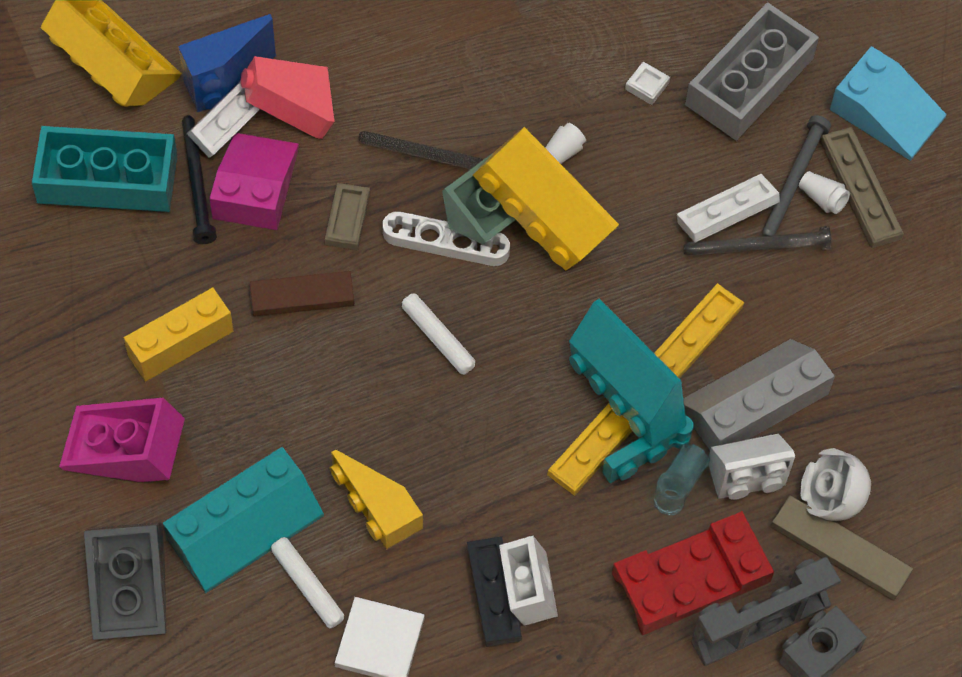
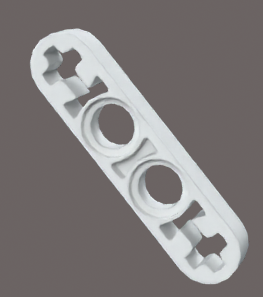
M404 212L389 213L383 220L384 239L394 246L489 266L502 265L509 258L510 242L502 233L496 234L485 244L480 245V251H476L477 242L470 239L471 245L467 248H458L454 245V239L464 235L449 229L447 221ZM396 224L402 225L399 233L393 232L392 228H395ZM412 227H416L415 237H411ZM432 229L439 234V237L435 241L428 242L423 240L420 235L423 231ZM493 245H499L496 254L490 253Z

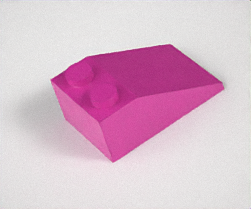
M236 133L217 170L210 195L212 219L278 230L299 144Z
M164 398L76 406L59 467L66 471L136 482L169 480L185 418Z

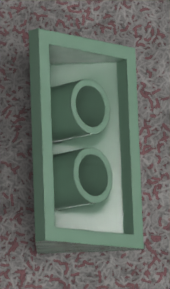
M491 155L442 190L449 229L481 244H485L516 220L504 211L503 206L490 193L483 190L479 181L473 176L477 169Z

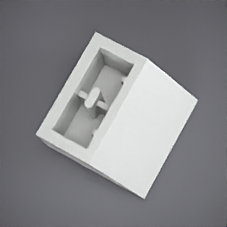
M779 434L711 447L707 462L718 499L729 497V499L735 500L747 496L750 492L763 490L765 493H770L781 489L786 485L795 454L793 449Z

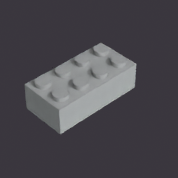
M767 2L689 83L685 105L737 141L814 59L819 37Z

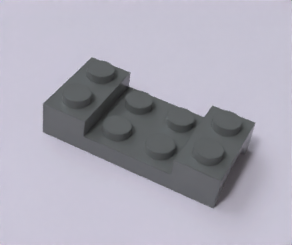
M827 556L817 561L813 558L805 560L795 568L789 586L779 588L771 594L770 599L760 604L758 601H752L740 608L739 613H737L731 601L722 606L715 603L703 609L699 614L700 616H698L691 643L704 666L710 665L829 608L831 603L826 590L840 584L841 580Z

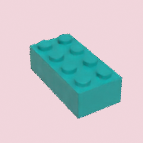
M41 126L32 178V186L37 203L170 212L178 156L174 134Z

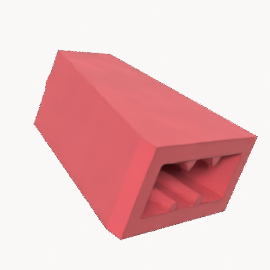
M254 56L247 69L245 68L242 71L241 87L245 88L246 102L318 139H323L335 122L328 67Z

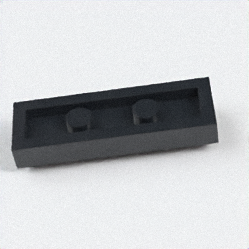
M502 536L467 542V551L486 647L522 640L519 620L510 611L499 547V545L504 544Z

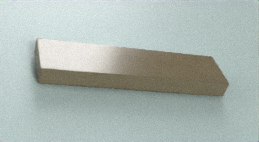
M849 127L822 135L820 142L839 182L844 184L845 189L850 192L849 202L871 248L901 240L904 233L853 128Z
M791 495L788 497L772 522L771 527L818 556L822 558L827 556L833 565L890 599L895 600L913 570L912 567L838 523L810 514L807 509H812L811 507Z

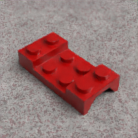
M743 511L711 523L709 530L650 554L645 550L615 562L612 570L614 580L623 585L635 610L642 636L701 612L712 604H720L771 583L774 570Z

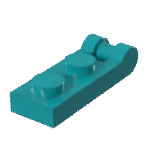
M686 416L685 427L654 446H651L644 437H641L604 459L603 475L609 483L619 478L626 480L634 475L638 467L646 462L655 463L667 454V450L672 447L678 449L687 447L690 443L694 427L692 419Z

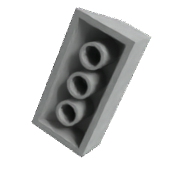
M789 339L683 398L685 416L692 419L694 429L709 450L714 446L749 440L827 396L835 375L815 349Z

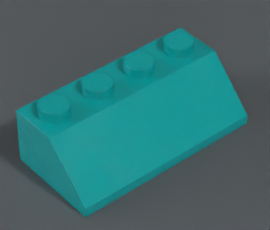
M600 298L594 301L569 340L571 350L570 364L577 374H584L596 394H603L616 415H623L629 421V425L636 436H643L651 446H654L686 426L682 382Z
M280 447L163 522L167 541L203 591L207 593L270 552L274 542L283 537L290 539L324 517V513L303 473L285 449Z

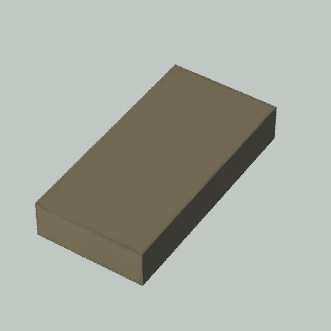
M337 183L325 236V245L358 250L370 196V188Z

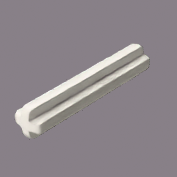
M412 293L403 299V310L457 371L463 375L471 371L475 367V359L419 296Z
M283 537L274 542L271 546L272 553L326 626L334 628L344 620L343 612L288 538Z

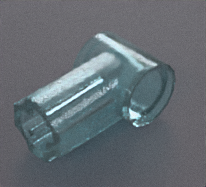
M684 444L668 470L658 478L654 505L661 513L675 515L683 509L686 498L710 463V457L706 455L702 448L694 444ZM671 490L676 492L678 495L671 496L666 494L664 491Z

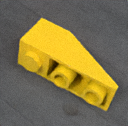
M338 450L331 452L332 466L329 467L330 472L339 486L342 484L346 486L350 493L347 497L356 513L362 511L368 520L366 527L375 541L380 539L385 548L388 549L423 529V514L404 486Z

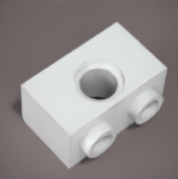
M529 536L499 545L510 611L524 626L557 617L547 553L534 536Z

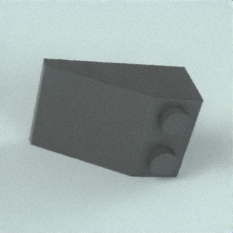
M162 522L96 527L85 530L84 538L93 640L166 634L165 553Z

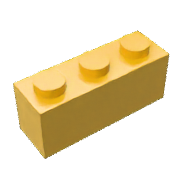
M211 288L123 338L129 359L146 382L234 331L231 312L215 289Z

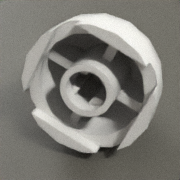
M835 448L823 450L819 453L822 457L816 463L810 462L806 467L801 481V498L812 508L807 509V511L820 518L830 521L852 518L863 509L869 498L871 490L869 472L863 463L851 454Z

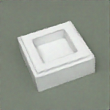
M642 62L627 81L625 90L653 105L669 84L670 77Z

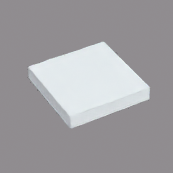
M355 597L337 653L335 667L371 677H408L425 614Z

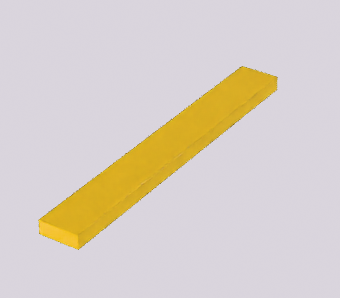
M717 283L654 354L680 379L741 311L744 302ZM608 403L550 467L547 475L575 496L604 464V459L612 455L630 435L632 429L629 421L623 415H616Z

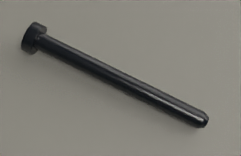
M186 115L182 120L197 225L192 231L193 240L198 244H209L217 238L216 228L210 225L199 146L187 135L195 126V120L192 116Z

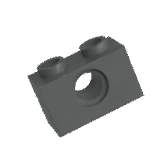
M835 606L827 614L823 610L816 614L808 623L810 628L801 636L796 632L782 645L784 651L779 663L793 677H830L861 650L867 637ZM821 642L827 646L829 651L824 653L818 652L814 649L812 643Z

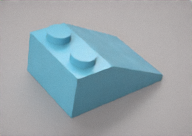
M872 46L836 87L830 107L832 112L910 161L947 115L898 62Z

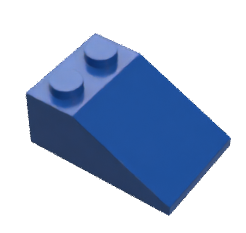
M270 14L178 46L183 81L197 112L212 109L241 81L242 71L245 68L247 69L254 56L273 59L276 56L273 19Z

